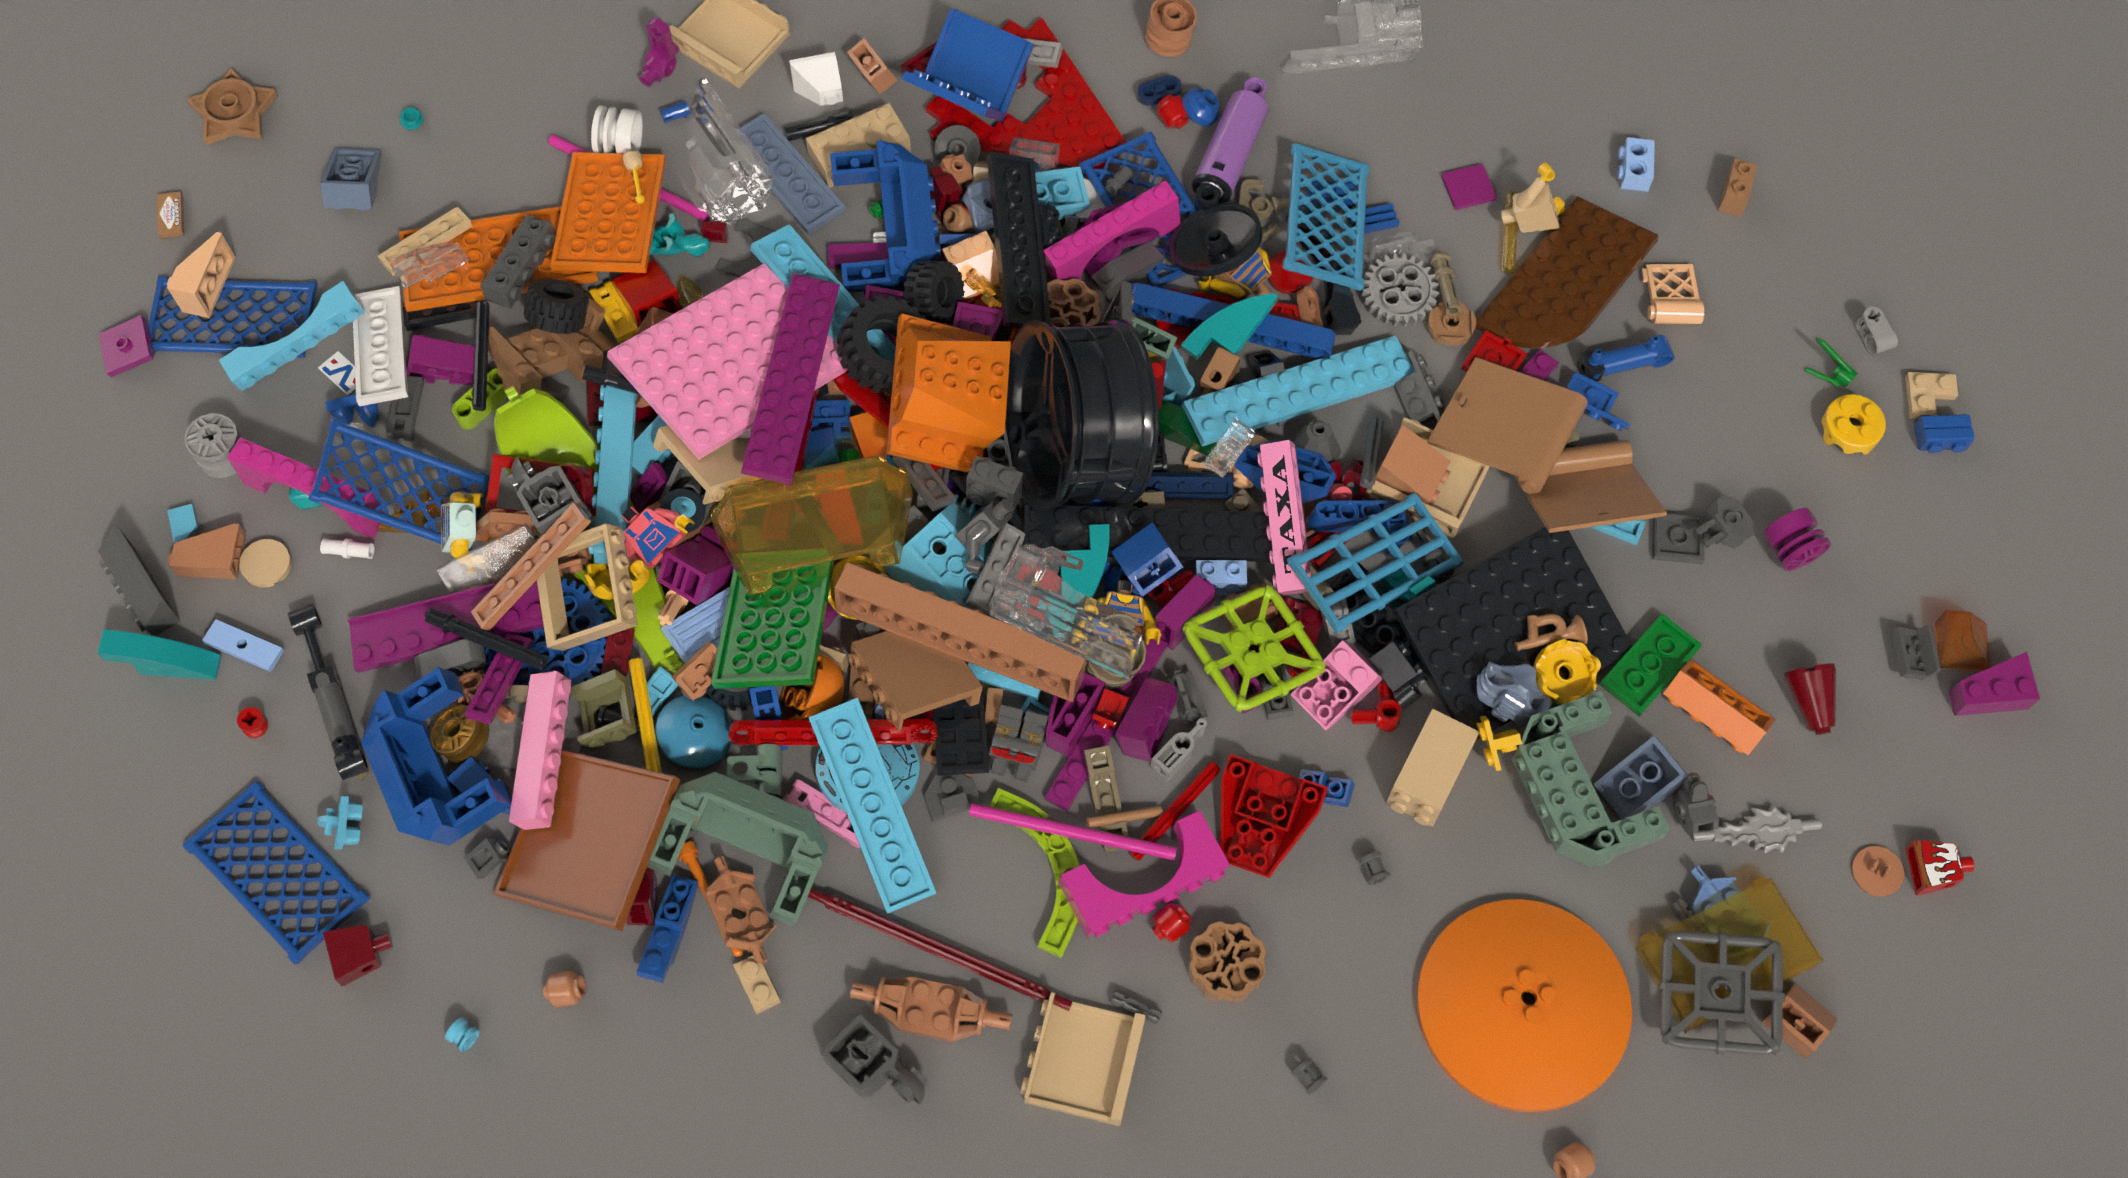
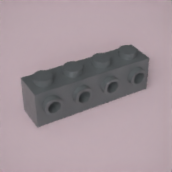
M529 215L525 216L480 285L485 300L511 309L515 301L520 299L522 290L527 283L531 282L538 265L543 263L547 251L550 247L554 246L556 234L552 223Z

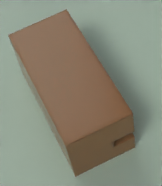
M988 688L985 713L986 724L997 725L1000 706L1003 702V689Z

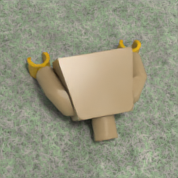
M1542 163L1539 166L1538 174L1541 176L1536 178L1528 189L1514 194L1512 197L1514 208L1501 211L1504 224L1517 221L1520 231L1523 233L1559 228L1558 215H1562L1565 212V202L1560 197L1553 199L1549 184H1545V181H1551L1555 177V172L1548 163Z

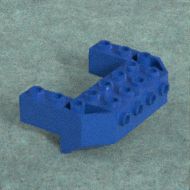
M877 141V149L830 153L834 186L881 183L888 249L887 260L841 264L844 288L848 292L864 291V294L867 285L905 291L904 281L907 280L906 275L908 272H911L913 265H917V262L924 260L937 261V257H941L940 243H935V235H938L937 220L933 221L932 213H936L935 199H930V191H934L933 178L928 177L927 164L902 145L885 141Z
M440 667L397 694L386 690L381 692L372 707L361 743L398 832L450 846L511 807L512 802L504 783L490 778H485L455 797L423 721L465 695L456 674Z

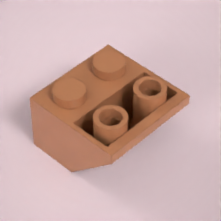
M1794 983L1786 992L1785 1002H1783L1782 1040L1805 1059L1824 1041L1838 1019ZM1771 1011L1762 1021L1770 1030Z

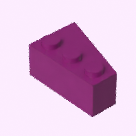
M413 335L407 360V376L422 377L426 379V383L432 384L435 383V379L449 380V384L473 385L475 345L458 344L452 340L432 339L427 335Z
M1084 673V678L1073 702L1054 695L1046 729L1047 747L1067 757L1071 755L1090 723L1093 713L1096 712L1105 688V682Z

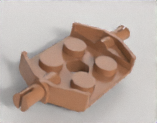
M718 857L714 860V863L717 866L719 875L707 888L704 895L723 941L727 947L752 952L757 965L764 964L768 959L763 951L762 943L774 932L777 925L775 924L772 927L753 883L756 875L731 871L725 857ZM732 910H740L743 913L744 918H735L732 914Z

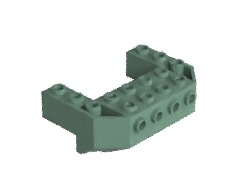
M1602 691L1532 715L1522 733V744L1517 746L1512 758L1555 852L1589 867L1610 864L1616 856L1663 840L1670 831L1659 806L1611 823L1570 737L1606 725L1613 713Z
M716 772L680 785L671 803L647 867L670 876L690 830L693 829L789 869L769 917L794 927L828 849L814 813Z

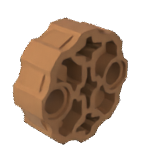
M1073 278L1071 280L1055 279L1047 283L1051 325L1066 327L1069 324L1079 323L1085 326H1094L1101 323L1100 297L1096 291L1089 289L1085 282Z
M1222 921L1210 924L1204 932L1194 938L1189 951V978L1192 984L1196 985L1203 992L1204 997L1213 1002L1229 1001L1234 1004L1246 1000L1250 993L1259 988L1265 975V946L1262 940L1257 939L1252 934L1251 929L1244 924L1238 922L1235 924H1225ZM1237 935L1242 937L1239 943L1234 941ZM1224 944L1227 946L1225 951L1222 950ZM1204 946L1208 948L1210 953L1202 956L1197 953L1196 948ZM1230 953H1233L1231 963L1226 966L1224 972H1221L1223 962L1228 959ZM1213 967L1217 968L1215 972H1212ZM1253 969L1257 972L1258 977L1250 979L1245 975V971ZM1229 974L1232 975L1230 978V982L1227 979ZM1215 982L1220 983V986L1217 988V990L1212 989V985H1214Z

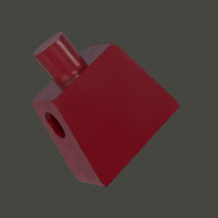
M368 925L323 932L333 975L341 987L380 968L382 963L379 952L393 948L388 932L374 937V933Z

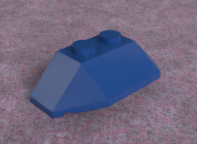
M1280 441L1266 442L1255 446L1246 445L1235 462V467L1260 490H1262L1261 477H1264L1263 467H1260L1258 463V453L1261 452L1260 445ZM1295 446L1302 503L1327 496L1336 479V473L1322 454Z

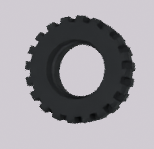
M875 296L872 300L866 299L850 313L842 325L841 332L837 338V343L839 344L837 354L839 357H842L840 361L842 368L848 369L847 375L852 380L854 378L857 379L859 386L863 388L868 386L871 388L870 391L875 393L883 390L884 394H892L894 361L884 359L873 351L867 339V331L874 329L884 330L897 338L898 317L901 314L927 320L924 315L920 316L918 308L915 306L910 307L907 305L908 302L903 299L896 301L893 296H886L885 299L882 296Z

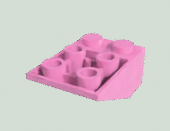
M1344 640L1323 660L1326 664L1324 673L1298 686L1290 694L1325 731L1364 699L1383 680L1376 668L1350 642Z

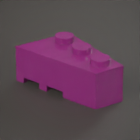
M2027 652L1963 679L1949 691L1955 716L2028 710L2040 699Z
M1146 677L1143 684L1138 687L1136 696L1115 733L1124 755L1151 762L1152 758L1156 755L1178 698L1174 684Z

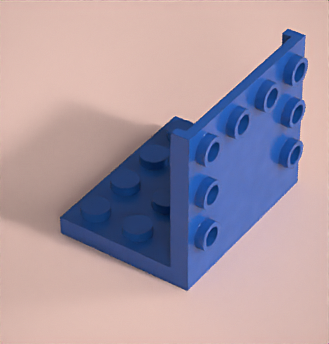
M951 8L925 73L915 69L913 73L905 71L902 80L982 116L1003 122L1035 44Z

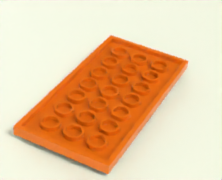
M562 206L471 220V228L402 270L404 301L407 312L485 300L480 285L525 216L529 215L552 223L556 234ZM421 228L399 231V241L401 242ZM553 246L547 251L543 263L538 265L531 282L526 284L522 294L527 293L528 286L533 281H538L539 279H558L579 285L598 282L597 271L552 270L550 263Z

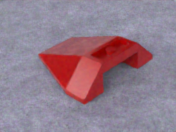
M1230 754L1222 776L1220 848L1229 864L1270 879L1320 813L1328 787Z

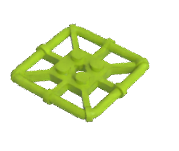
M1271 585L1255 588L1231 600L1225 599L1221 601L1220 605L1194 616L1183 625V632H1185L1187 640L1205 666L1204 671L1207 675H1211L1226 700L1238 712L1255 708L1277 696L1283 697L1290 690L1315 679L1325 671L1326 664L1303 630L1304 625L1301 621H1297L1280 594ZM1263 597L1258 618L1243 624L1234 609ZM1270 599L1289 626L1275 634L1265 621ZM1225 614L1234 630L1222 634L1199 627V625ZM1295 635L1311 660L1288 654L1280 641ZM1199 638L1221 644L1228 656L1218 661H1213ZM1250 644L1258 646L1259 653H1256L1254 650L1250 651L1248 649ZM1284 663L1307 671L1284 682L1280 680L1273 668ZM1231 664H1234L1242 676L1238 697L1220 672L1221 669ZM1264 673L1273 687L1246 700L1245 697L1250 679Z

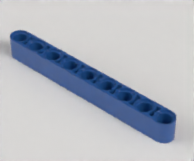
M1142 283L1131 284V293L1134 294L1132 312L1135 315L1196 329L1212 315L1230 306ZM1268 314L1247 342L1316 359L1325 357L1329 359L1336 334L1334 331L1324 327Z

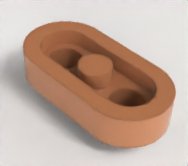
M1306 286L1299 290L1296 295L1301 322L1323 327L1320 317L1321 306L1319 297L1313 288Z

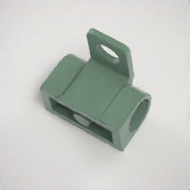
M761 744L755 747V755L728 757L727 776L738 782L755 781V788L757 790L783 799V753L781 747L775 744ZM744 762L748 766V771L744 775H736L733 772V767L736 763Z

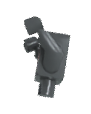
M994 498L977 512L955 535L956 539L967 549V554L969 555L965 567L967 571L975 574L981 571L983 561L977 559L976 556L980 554V547L988 540L992 544L994 543L999 530L1011 519L1013 506L1008 500L1003 499L999 501Z

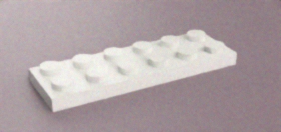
M400 286L355 294L365 310L364 314L353 321L356 400L358 405L364 406L408 397L403 302Z

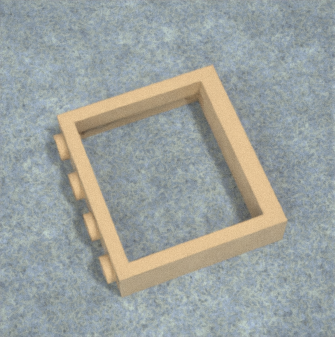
M606 523L581 532L559 555V557L605 541L617 619L569 635L558 559L537 579L547 648L564 651L638 626L636 619L637 610L634 606L632 594L633 585L629 576V561L626 556L625 537L622 527Z

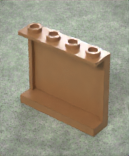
M889 631L854 641L851 644V651L848 655L851 667L857 670L864 686H868L875 702L881 705L888 721L892 722L898 731L902 730L904 719L962 699H965L969 706L979 704L983 686L962 659Z

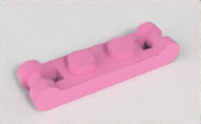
M796 779L792 785V791L790 794H786L782 800L813 812L818 824L847 840L856 848H860L855 833L849 830L851 822L847 813L834 807L825 798L823 793ZM801 794L807 796L803 802L798 800Z

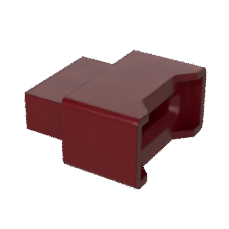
M937 167L930 169L934 191H930L931 199H935V214L942 222L944 221L945 211L951 205L958 203L959 194H962L963 190L952 174L945 175L942 168Z

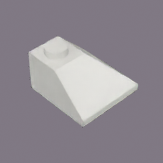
M835 52L789 60L794 92L820 106L843 102Z

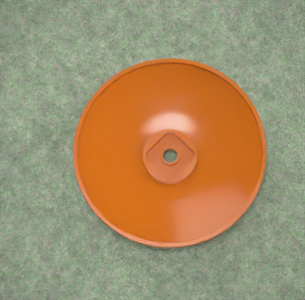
M1511 899L1494 901L1469 910L1450 923L1437 937L1424 959L1419 974L1416 997L1417 1014L1422 1034L1431 1054L1444 1072L1461 1088L1474 1097L1499 1108L1520 1112H1544L1576 1103L1594 1092L1606 1081L1617 1067L1627 1047L1632 1025V1002L1622 966L1608 944L1594 929L1575 915L1553 905L1532 900ZM1522 993H1531L1535 997V1004H1525L1521 999Z

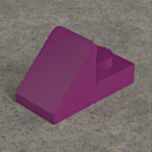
M652 463L631 489L630 499L639 513L660 500L669 478L660 463Z

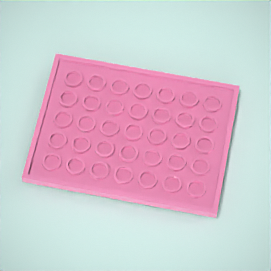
M764 263L607 351V357L697 459L700 460L753 427L789 289ZM829 334L815 390L848 371L847 368H842L840 363L842 357H839L837 354L838 344Z

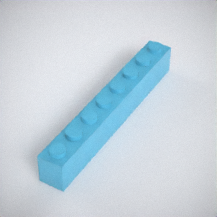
M601 385L600 399L604 400V407H599V422H602V428L597 430V443H601V450H596V465H599V472L594 473V487H598V492L593 494L592 508L596 509V516H591V529L607 523L622 527V532H624L628 528V523L621 516L630 507L637 394L609 386L603 388L604 385ZM605 541L589 547V554L594 555L595 564H608Z

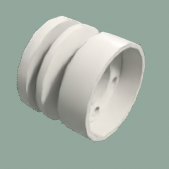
M598 106L591 129L593 152L614 153L615 148L617 153L639 152L643 130L641 112L624 108L621 110L620 115H618L615 107H610L608 110L606 106Z

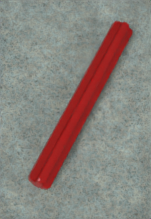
M1210 761L1139 839L1156 843L1220 773V767L1213 761ZM1129 851L1131 857L1137 861L1141 860L1145 855Z

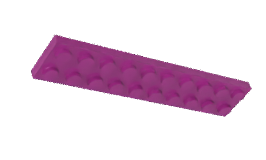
M795 273L792 274L741 474L791 485L840 284Z

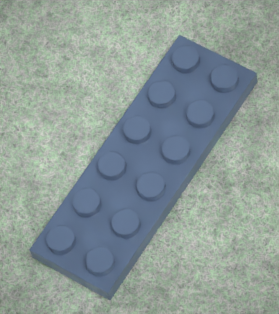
M765 113L726 136L727 142L807 235L846 211L842 201Z

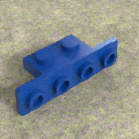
M1575 372L1567 389L1578 392L1587 399L1586 415L1598 421L1602 417L1610 421L1608 426L1618 431H1622L1623 428L1628 430L1629 423L1609 414L1619 392Z

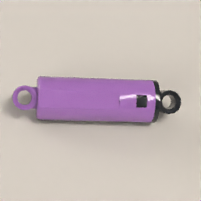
M1249 78L1244 84V90L1232 93L1191 183L1192 189L1196 194L1195 208L1197 211L1212 205L1226 203L1231 198L1269 112L1268 104L1265 100L1267 85L1261 78Z

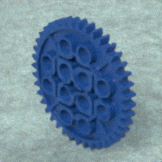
M567 578L561 581L565 609L569 605H575L573 610L566 612L567 622L575 633L583 631L580 630V626L586 622L590 623L588 628H586L589 629L606 623L611 619L609 614L605 613L607 609L604 604L600 605L602 603L601 600L595 597L591 591L587 592L584 585L579 587L576 581L569 585ZM544 627L515 634L526 638L534 636L531 649L541 654H549L548 664L543 670L535 669L523 663L512 686H529L531 674L552 671L564 672V676L571 680V687L594 678V674L601 675L599 667L603 665L607 636L562 651L547 648V644L544 642L546 640ZM484 647L487 664L484 667L489 669L497 652ZM560 656L565 658L563 662L558 659ZM585 656L581 663H574L578 657ZM529 670L525 677L519 678V674L522 671Z

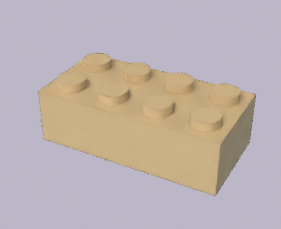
M890 103L806 138L808 155L829 188L834 187L830 153L877 149V141L899 144L911 152L910 136Z

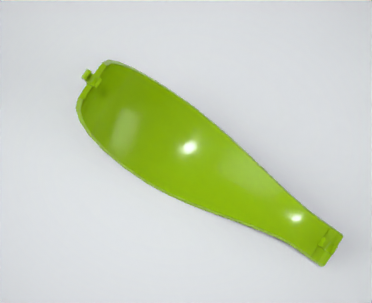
M514 386L504 390L510 401L496 409L494 418L495 437L501 455L555 463H578L584 467L594 468L595 472H599V465H596V450H601V448L579 420L561 402L547 392L534 388L520 396ZM505 468L508 474L511 473V469ZM593 474V494H597L598 487H594ZM630 499V507L632 506L633 508H635ZM591 522L582 532L591 529ZM584 566V571L572 574L590 591L584 577V573L588 572L587 566ZM654 567L653 569L650 568L651 573L647 583L633 595L634 606L637 610L636 619L638 626L629 629L635 630L634 638L643 649L655 671L662 667L673 675L684 665V662L661 630L663 625L660 624L661 620L658 619V616L667 601L661 584L656 581L658 575ZM600 599L616 616L614 600Z

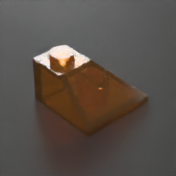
M1945 610L1935 621L1940 667L1984 671L1990 668L1987 624L1971 612Z

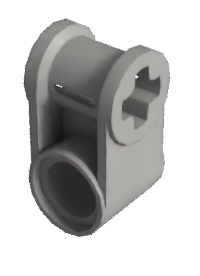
M1874 306L1866 308L1863 316L1856 321L1855 328L1861 336L1867 351L1871 355H1875L1895 348L1898 344L1897 335L1889 325L1882 310Z

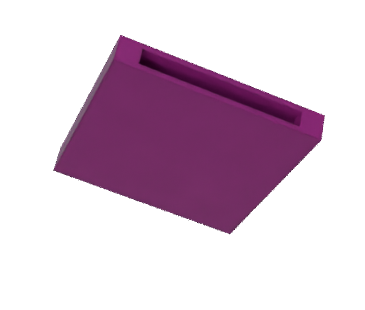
M1483 164L1442 173L1441 175L1455 210L1497 200L1496 193Z

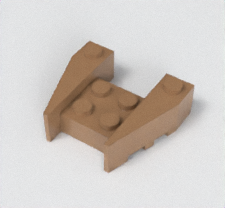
M493 326L489 327L488 351L492 361H495L499 378H502L504 390L514 386L519 396L533 388L541 390L542 378L568 369L581 383L587 381L582 379L586 365L602 369L604 353L590 339L577 332L556 334L533 326L532 330L505 339Z

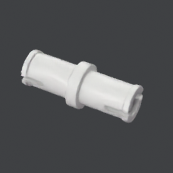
M323 538L320 544V551L322 554L342 555L346 559L351 557L372 559L375 547L373 543L353 542L352 539L347 538L344 541Z

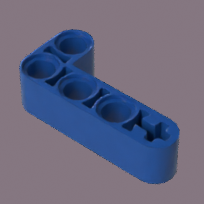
M1320 501L1307 516V524L1316 532H1344L1367 520L1368 516L1376 515L1398 502ZM1404 511L1381 523L1389 535L1408 526ZM1371 528V529H1369V530H1367V531H1365V532H1376V531H1375L1373 528ZM1409 536L1395 543L1399 549L1405 544ZM1387 548L1383 549V551L1390 553Z

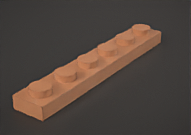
M573 502L471 611L482 629L489 631L588 526L591 520L580 505Z

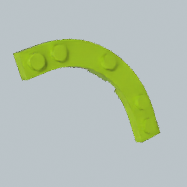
M1000 788L997 789L989 807L1051 820L1048 814L1034 804ZM1016 826L1036 841L1047 856L1052 867L1056 884V900L1053 913L1040 939L1038 948L1062 959L1075 932L1078 920L1058 881L1061 874L1080 866L1076 853L1067 837Z

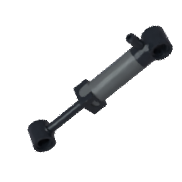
M313 604L288 612L289 621L296 636L302 634L305 636L316 670L308 673L307 677L311 690L314 692L334 752V761L342 780H346L369 771L368 765L360 748L346 706L339 676L332 665L325 667L314 633L316 629L322 627L317 610Z

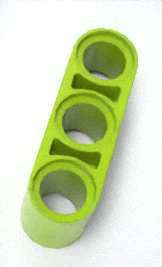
M497 368L487 374L485 411L473 410V387L454 403L452 412L460 428L469 430L476 427L505 401L506 393L504 392L503 384H498L502 381V378H499Z

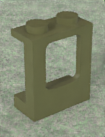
M614 669L571 687V696L580 702L584 734L577 737L579 743L590 750H598L606 744L624 740L627 736L636 733L628 678ZM620 702L622 719L598 728L596 721L597 710L601 709L602 705L608 706Z

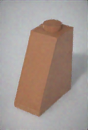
M234 523L176 542L172 552L168 555V566L179 577L237 580L246 533L240 524Z

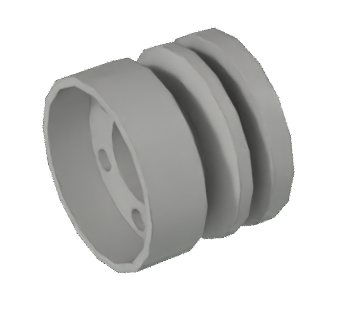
M217 413L202 415L192 421L184 436L185 446L203 473L215 478H225L236 474L227 457L239 438L243 437L229 417Z

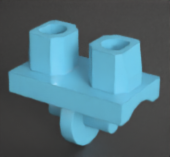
M348 796L340 797L337 817L334 816L333 808H327L326 816L317 818V825L325 827L324 835H332L333 828H336L334 849L342 850L344 845H357L360 841V828L346 827L347 820H361L363 805L349 802Z

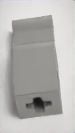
M1201 718L1189 733L1180 732L1175 734L1152 758L1150 767L1168 782L1192 757L1194 742L1199 737L1204 736L1207 721Z

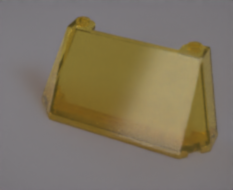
M876 455L794 472L791 485L767 479L731 485L725 491L724 497L719 504L715 505L711 511V518L717 538L747 594L751 595L767 591L771 587V573L869 553L871 561L880 567L900 564L913 492L908 471L901 467L897 468L889 464L883 457Z

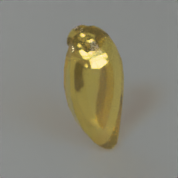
M687 277L680 279L677 292L681 309L705 297L702 290Z

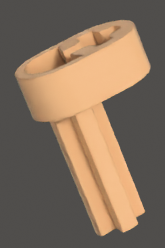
M671 589L665 595L667 602L658 616V619L661 620L660 624L663 626L665 624L671 625L675 617L682 613L689 600Z

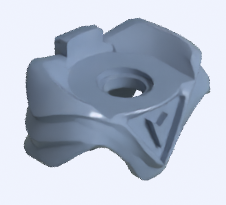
M989 179L976 181L967 186V191L963 194L961 201L965 202L969 210L974 230L977 233H982L994 228Z
M1489 661L1487 666L1477 676V696L1479 700L1492 707V715L1503 722L1510 718L1520 726L1527 725L1532 715L1549 710L1552 705V700L1540 692L1536 682V670L1529 664L1510 666L1498 665Z

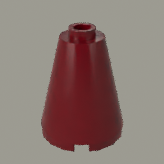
M1835 664L1814 665L1811 668L1803 667L1785 672L1784 679L1809 731H1815V735L1831 733L1830 728L1835 727L1836 720Z

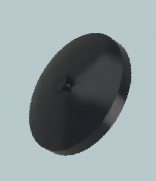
M1236 203L1212 205L1193 213L1176 228L1170 239L1169 251L1176 267L1186 274L1198 277L1220 275L1239 267L1252 257L1262 241V225L1257 214L1247 206Z

